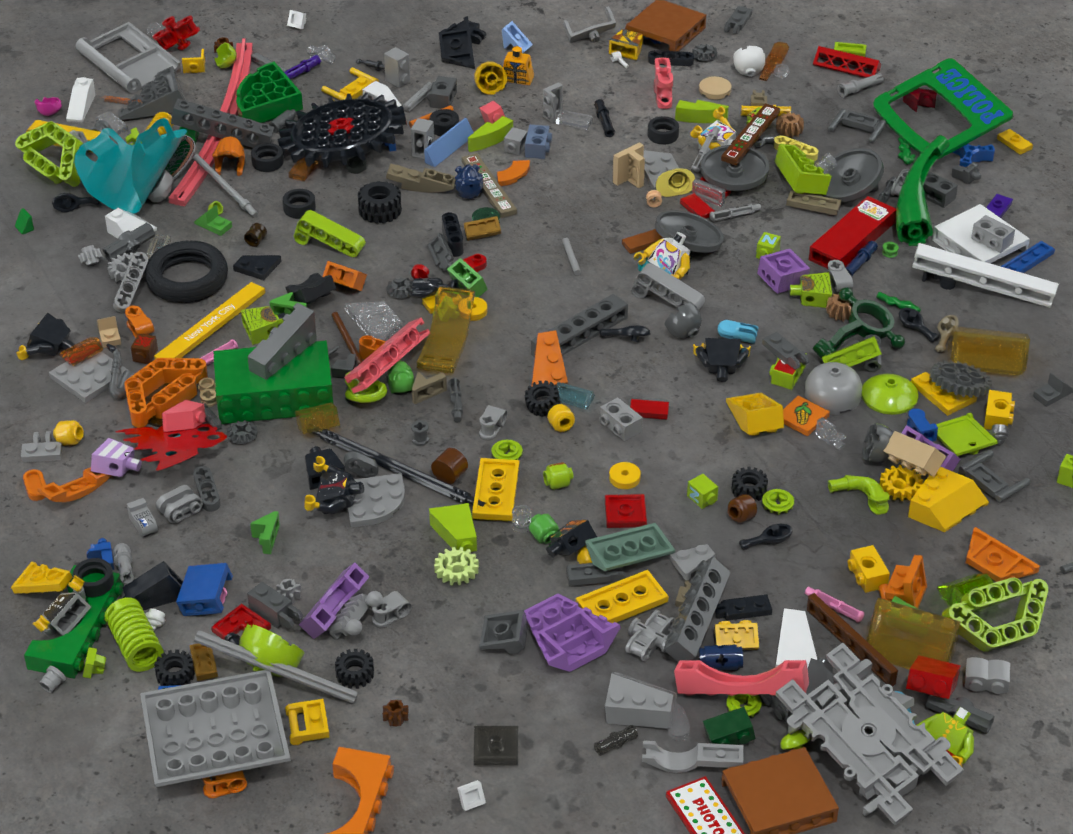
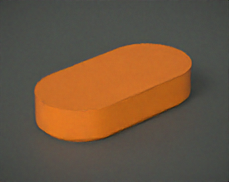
M36 469L25 472L23 480L28 497L33 501L46 498L38 492V488L46 485L42 472Z

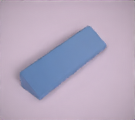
M467 118L461 120L424 149L426 164L436 167L468 141V137L474 132Z

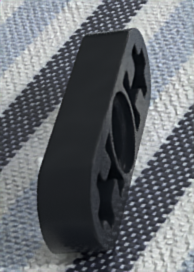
M652 50L648 53V62L652 65H655L656 58H669L671 66H691L694 64V54L691 52Z

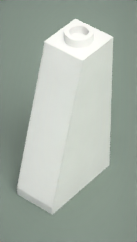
M784 608L776 667L785 660H806L808 668L811 658L817 660L806 613L805 611Z

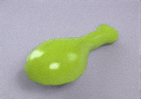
M797 730L792 735L789 733L785 735L781 740L780 747L783 750L800 749L810 739L806 737L804 730Z

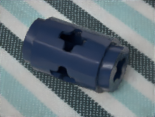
M736 644L704 646V648H699V660L718 671L738 670V668H743L742 646L737 647ZM720 654H724V657H723L722 661L719 662V661H718V658L720 657L719 655H720Z

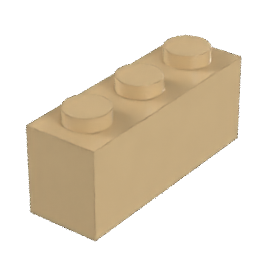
M894 431L887 447L883 450L889 455L888 459L893 463L899 464L901 462V465L909 470L915 468V471L923 476L928 474L934 477L946 458L935 447Z

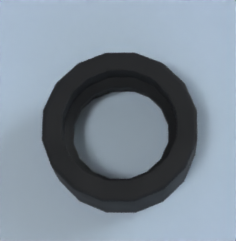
M659 116L649 121L648 138L652 142L666 145L678 139L679 123L675 119ZM659 129H666V130H670V131L662 132V131H658V130H659Z
M273 143L255 146L251 151L252 165L261 172H271L279 169L284 162L282 148ZM265 156H273V158L262 159Z
M293 189L283 196V211L289 217L301 218L306 211L316 210L315 195L307 189ZM295 202H306L303 205H293Z
M90 558L76 565L73 570V578L76 575L83 579L86 575L92 573L105 575L99 581L84 583L83 587L86 597L104 595L114 585L113 570L107 561L99 558Z

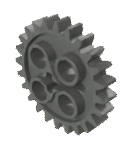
M943 360V363L938 361L937 364L934 363L930 372V378H932V382H936V386H941V389H947L948 393L954 392L955 395L960 394L963 397L965 395H968L970 398L973 395L979 398V395L984 396L988 394L992 385V380L990 376L986 375V372H980V368L975 369L974 365L968 366L967 363L963 364L959 361L957 363H954L952 360L950 362Z

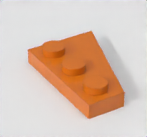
M556 330L538 333L532 377V383L535 382L536 385L541 380L542 383L545 380L548 383L552 382L554 386L568 384Z

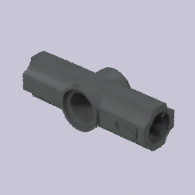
M146 222L133 231L128 230L122 233L116 241L103 248L105 257L108 261H111L112 258L117 259V255L122 256L124 253H134L141 244L155 237L153 227Z
M929 695L926 707L939 713L945 712L952 717L959 707L964 708L971 713L965 724L985 733L990 731L995 718L994 715L975 708L973 703L965 697H958L957 699L950 697L946 699Z

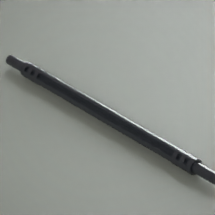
M310 423L306 426V431L320 436L322 440L346 451H355L374 459L377 465L397 474L402 473V476L459 502L474 504V497L464 490L328 429L323 430ZM478 500L479 506L483 507L486 502Z

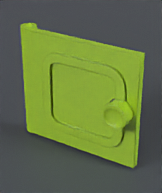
M971 412L964 416L936 424L938 427L937 438L957 456L967 453L975 455L978 454L979 449L998 444V441L973 418Z

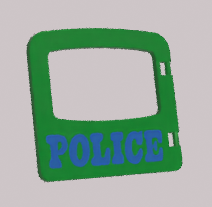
M952 58L945 59L936 66L895 86L894 89L884 92L875 98L873 104L875 111L886 121V124L908 145L921 154L930 143L911 129L889 104L921 86H928L942 96L968 121L971 127L949 139V147L938 159L1013 119V111Z

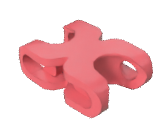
M656 58L654 79L656 102L658 108L668 109L672 107L673 74L671 73V64L669 58ZM659 64H665L666 67L661 68ZM666 98L668 102H662L661 99Z

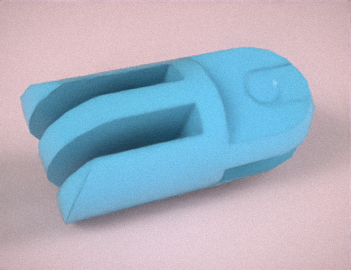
M730 320L721 321L717 328L718 334L721 337L741 339L742 342L755 344L759 329L756 325Z

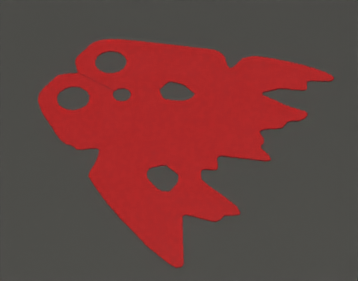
M201 424L193 429L168 432L163 430V426L157 430L153 427H139L115 431L125 432L126 435H141L126 438L123 441L139 443L138 447L133 450L153 449L152 452H157V454L140 459L147 462L160 461L156 470H162L199 454L197 448L213 447L227 438V435L223 432H215L218 428L213 427L211 424ZM200 427H209V428H210L208 431H198V430H197V429L200 428ZM176 433L181 435L179 437H169V435ZM210 435L219 436V438L215 440H210L207 437ZM170 451H175V452H177L176 454H174V455H172V456H167V455L165 454V453L170 452Z

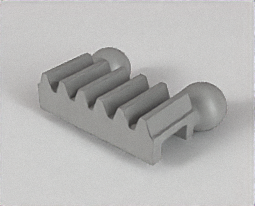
M371 591L368 595L362 593L351 597L349 602L345 604L346 608L340 610L341 613L336 615L337 619L328 627L332 637L337 640L342 633L345 636L360 634L362 623L359 620L369 606L379 607L382 604V594L378 591Z

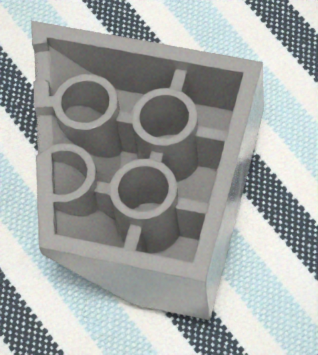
M618 672L611 673L605 703L606 724L672 729L677 693Z

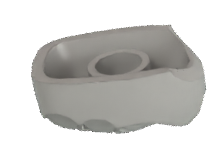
M166 170L161 174L148 196V199L152 202L165 200L171 192L174 179Z

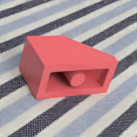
M184 400L163 412V430L168 432L193 429L206 422L204 404Z

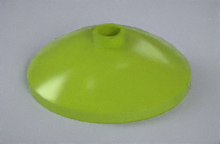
M887 373L869 378L862 386L861 397L864 403L872 410L883 414L896 415L908 412L915 407L918 402V390L905 377Z

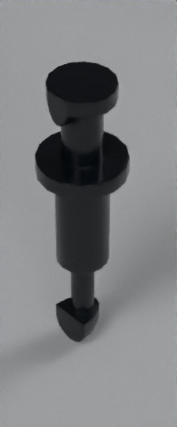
M357 59L356 63H364L368 67L375 68L376 71L381 69L385 71V65L380 60L375 62Z

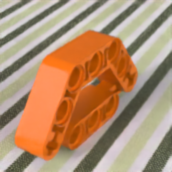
M157 358L128 378L124 385L132 425L137 428L145 427L153 416L163 419V412L184 400L190 401L198 393L197 384H199L201 379L208 378L206 361L199 358ZM170 383L152 397L151 402L146 405L145 397L163 384Z

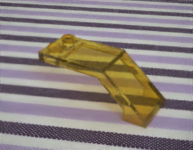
M439 286L435 295V307L430 334L418 358L417 368L454 373L467 341L475 291Z

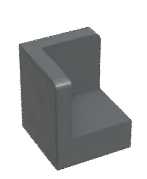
M349 353L347 360L337 359L335 365H331L332 376L344 378L348 372L358 366L356 354Z

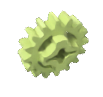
M452 547V551L444 549L445 554L439 553L438 558H435V573H437V578H442L443 583L450 581V585H453L454 582L461 585L462 581L469 583V578L475 579V574H478L479 560L476 559V554H471L470 549L467 551H463V547L459 550Z

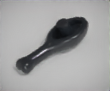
M71 193L58 194L52 201L54 209L60 212H71L81 204L92 203L98 205L100 203L93 196L78 197Z
M906 307L899 311V319L906 327L919 330L928 337L930 342H935V340L939 339L937 333H933L924 325L923 317L917 310Z
M641 325L600 330L601 336H632L631 341L638 342L639 336H649L651 334L647 327Z
M783 523L768 526L760 536L740 540L739 545L743 550H746L751 546L762 543H782L792 535V527Z

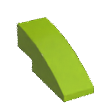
M679 100L676 106L675 120L688 123H714L716 120L720 121L713 116L714 110H718L720 106L724 107L725 113L723 117L728 120L729 106L697 100L696 103Z
M502 116L493 124L486 122L468 137V151L482 150L504 141V137L513 127V120Z

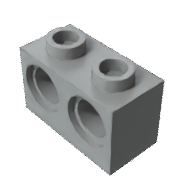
M985 215L973 224L971 238L1002 253L1013 244L1015 229Z
M618 397L600 407L601 423L623 441L642 432L643 417Z

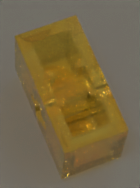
M333 403L295 411L298 430L302 434L340 426L337 407Z

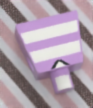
M108 438L92 454L91 471L122 477L129 469L138 472L142 461L134 458L135 450H133V447Z

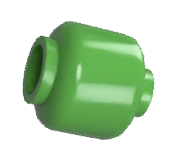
M536 514L531 519L529 531L539 543H551L549 537L559 530L557 523L549 514Z

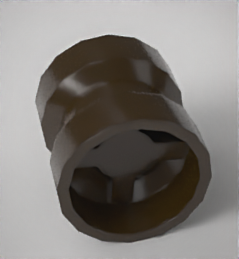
M260 223L252 224L244 235L245 242L249 246L257 247L267 235L266 227Z

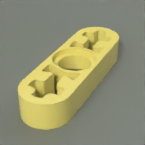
M782 135L774 138V149L778 150L779 144L795 145L806 154V158L813 161L818 159V149Z

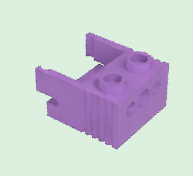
M786 249L761 256L757 274L778 294L790 290V285H800V277L808 275L810 268L791 249Z

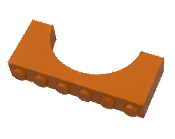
M338 747L332 763L334 778L350 784L358 793L360 803L354 816L344 826L327 834H369L374 831L376 824L375 816L381 811L382 796L387 794L388 778L392 779L394 766L391 765V757L389 755Z

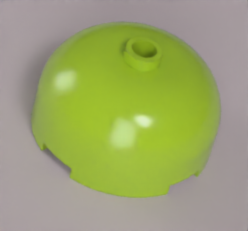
M247 624L239 640V646L244 647L245 650L250 651L257 657L256 661L274 667L271 664L273 663L290 665L297 668L305 654L295 644L290 646L289 642L282 639L281 636L257 625L251 627V625ZM248 663L250 666L253 667V672L265 670L263 668ZM271 672V676L283 677L281 675Z

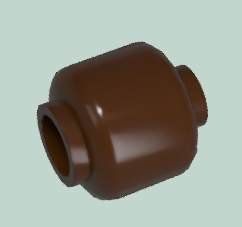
M747 494L740 495L730 500L728 514L737 523L746 522L757 514V504L751 496Z

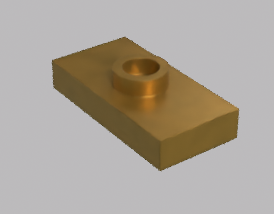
M498 216L463 223L467 241L501 234Z
M199 643L189 645L197 681L218 677L213 650Z

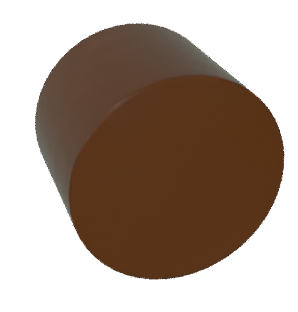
M447 448L432 462L431 469L437 479L451 485L468 469V462L460 451L455 448Z

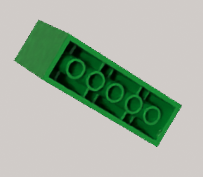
M327 340L315 341L267 380L249 371L248 355L256 347L213 351L216 400L221 424L237 423V420L239 422L244 420L250 422L334 413Z

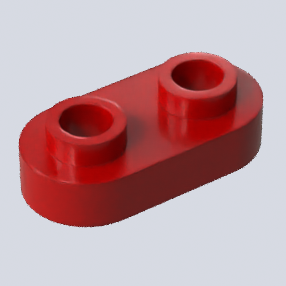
M474 254L463 259L476 272L485 269L487 266V259L482 254Z

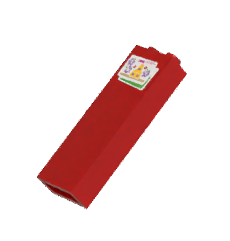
M867 196L810 246L809 261L828 269L830 261L839 260L846 267L856 257L861 248H864L869 241H876L895 224L896 208Z

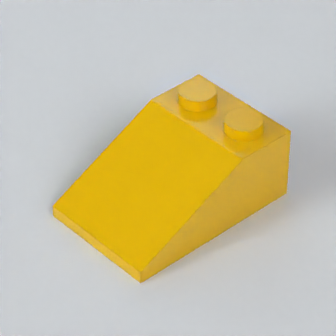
M755 393L726 398V403L738 425L748 435H759L763 431L776 432L777 429L784 428L783 406L765 394Z

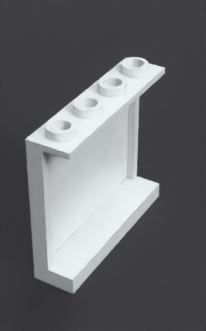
M979 204L934 226L932 241L946 251L986 263H992L1018 249L1023 252L1026 251L1030 238L1015 229L1013 244L1002 253L971 238L973 224L985 215L1015 229Z

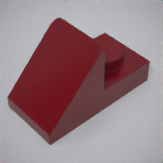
M917 88L903 96V102L915 112H917L918 106L935 108L937 93L934 90Z

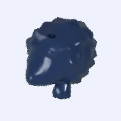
M467 164L464 168L462 166L455 168L457 172L455 188L462 198L471 200L478 197L482 191L483 174L478 172L480 167L476 164H473V166Z

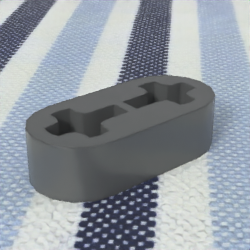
M355 451L345 454L344 465L347 470L365 478L375 477L378 474V465L374 459Z

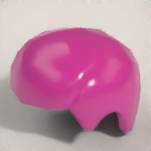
M43 97L42 102L38 99L35 100L38 112L44 116L54 115L62 107L61 100L57 97Z

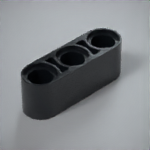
M452 212L442 215V233L453 257H459L463 255L464 248L458 217Z

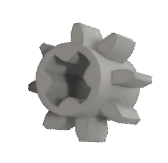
M90 245L81 249L82 253L78 255L81 263L85 262L87 266L99 263V258L102 256L100 248L96 249L94 245Z
M284 579L280 585H276L277 591L292 600V604L301 598V585L295 584L294 579Z

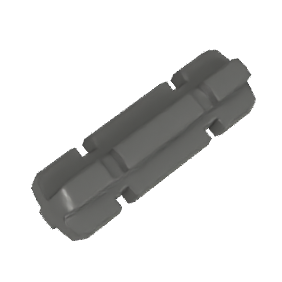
M202 402L205 407V421L213 427L221 429L222 422L208 408L206 403Z

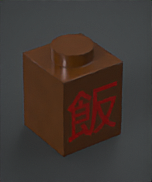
M138 333L131 346L133 362L149 364L158 351L156 336Z

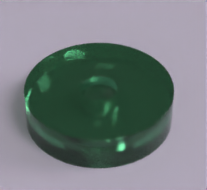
M479 208L473 212L472 221L498 216L500 223V214L493 208Z

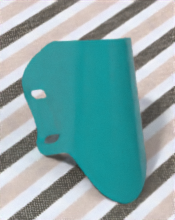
M166 118L157 120L148 130L140 133L135 145H129L113 129H102L96 138L83 143L77 150L74 159L77 173L91 196L114 210L120 208L135 214L141 210L187 130L173 131L169 121ZM163 126L166 134L160 136L158 128ZM109 136H111L118 143V145L114 141H112ZM87 150H91L98 157L96 162L86 156Z

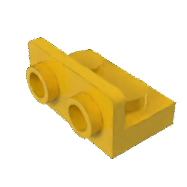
M743 620L737 624H731L730 621H721L715 624L713 632L716 645L736 644L737 647L742 646V650L759 649L757 623Z

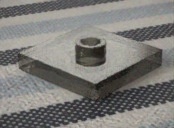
M474 726V765H518V726Z

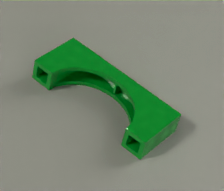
M74 565L73 568H72L71 571H70V573H71L72 576H73V570H74V568L76 567V565ZM113 572L114 585L107 593L98 597L85 598V601L91 608L73 630L58 638L31 641L24 654L27 670L47 673L46 669L49 666H54L65 677L76 678L78 672L83 669L88 648H92L95 640H98L102 626L107 623L105 620L107 608L123 593L122 587L124 583H122L119 573ZM92 573L86 575L82 580L85 582H96L105 575ZM67 584L68 593L74 592Z

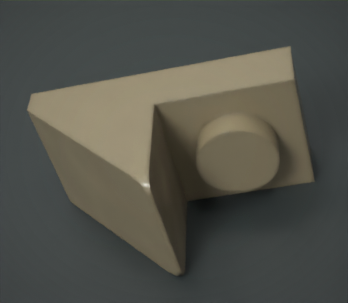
M420 372L417 373L412 387L414 404L447 391V380L443 372L428 379Z

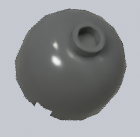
M690 302L677 308L679 312L675 315L671 313L665 321L664 325L673 336L692 338L698 334L702 318L698 308Z
M874 423L869 427L864 442H867V448L862 450L864 460L884 462L888 459L889 455L883 450L887 447L893 435V431L889 427L879 423Z

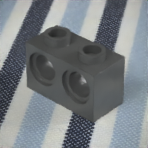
M929 171L923 185L925 197L927 200L945 208L956 199L958 185Z

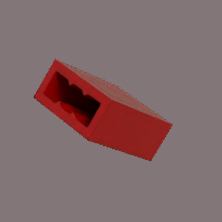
M918 655L910 667L906 689L949 699L957 686L961 665Z

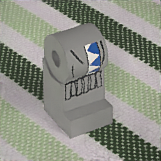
M144 498L127 503L129 519L141 537L158 531L156 521L148 509Z

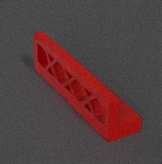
M818 46L813 61L815 66L865 78L876 75L877 71H880L881 68L879 60ZM819 57L829 59L824 63L818 62ZM836 60L844 62V64L838 67L834 66L832 61ZM848 65H857L859 68L850 70ZM863 68L873 69L872 75L865 73Z

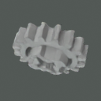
M126 253L122 256L117 255V259L112 258V262H108V273L111 279L115 278L116 282L123 280L133 253H130V255ZM142 259L137 260V267H139ZM136 272L129 273V276L132 278L139 277Z

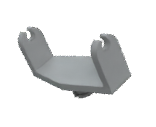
M608 6L605 9L609 22L593 25L575 33H572L568 21L564 20L563 26L569 41L573 42L590 37L591 42H595L594 39L598 41L601 38L599 34L615 28L616 21L610 7Z

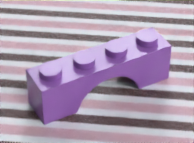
M354 562L338 576L299 626L313 639L321 635L336 619L335 615L340 608L362 587L369 576Z

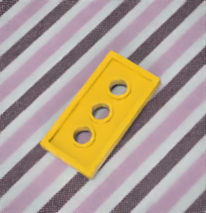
M480 458L472 519L512 521L520 460ZM478 500L486 502L483 507L479 506Z
M645 570L575 598V602L578 603V607L582 609L586 607L592 610V614L596 616L602 615L607 618L608 622L617 623L667 603L669 596L652 574ZM640 591L644 594H636L635 592ZM621 598V599L626 600V601L621 602V601H618L617 599ZM603 605V606L608 607V608H607V609H601V608H599V607Z

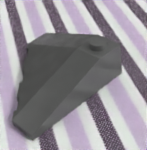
M171 66L158 72L155 75L154 82H148L141 88L142 92L140 95H134L128 101L127 108H121L118 111V116L120 120L154 116L159 112L173 113L177 99L185 100L174 67Z

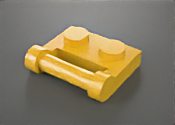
M324 699L286 705L285 713L289 718L291 731L289 739L292 745H300L303 741L329 738ZM298 713H303L306 730L299 731Z

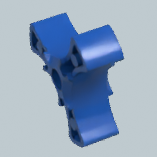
M966 144L953 151V153L962 158L959 165L967 167L972 162L993 161L995 148L992 144L987 146Z

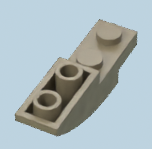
M391 163L386 175V179L402 183L401 189L426 193L453 190L456 177L451 174L435 171L434 169L424 168L423 172H419Z

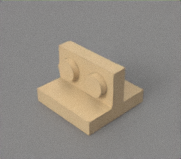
M639 142L614 155V184L618 186L629 181L637 188L644 186L645 158L643 144Z

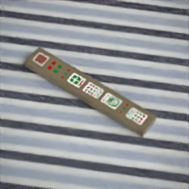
M476 153L462 157L464 166L476 164L480 167L478 172L483 174L482 192L499 216L504 218L517 214L516 207L479 155Z

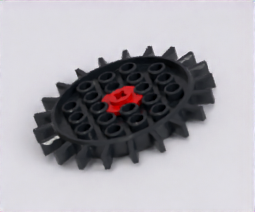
M349 93L345 100L335 101L332 97H329L328 103L322 106L312 103V110L307 113L298 110L296 112L298 121L286 120L287 129H279L280 138L277 140L282 148L283 156L291 155L293 163L305 158L307 167H310L315 161L323 162L324 168L334 161H341L344 166L347 165L348 159L358 156L362 161L366 160L365 154L373 150L381 153V145L383 143L395 144L394 134H404L403 125H407L403 106L397 107L395 99L385 103L384 95L381 94L376 99L370 100L368 93H365L361 99H352Z

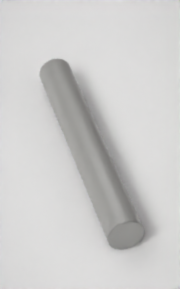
M563 238L562 242L575 275H580L581 270L568 238Z

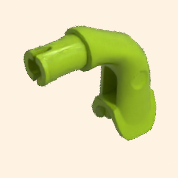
M845 475L843 478L828 480L830 493L846 489L847 491L861 490L867 495L869 508L874 514L880 515L888 512L889 493L884 492L875 479Z

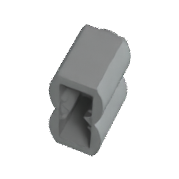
M977 657L967 658L964 688L976 692L987 690L996 694L1008 693L1010 684L1009 662L1004 660L988 661Z

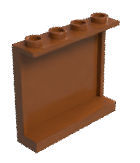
M655 0L627 23L625 30L642 33L643 36L669 44V51H680L706 28L707 14L665 0Z
M805 747L722 770L721 785L722 787L728 786L750 829V834H797L837 822L839 807Z

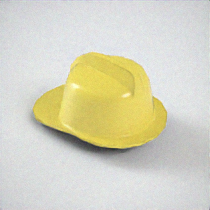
M676 168L666 171L658 177L656 190L664 197L689 193L695 186V176L688 169Z

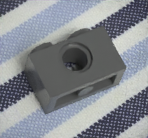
M437 77L436 81L432 83L431 91H428L427 99L430 101V107L442 109L452 104L457 93V78Z

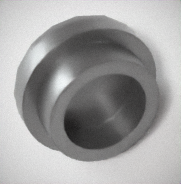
M992 425L990 434L998 441L997 445L1002 444L1009 436L1006 425Z

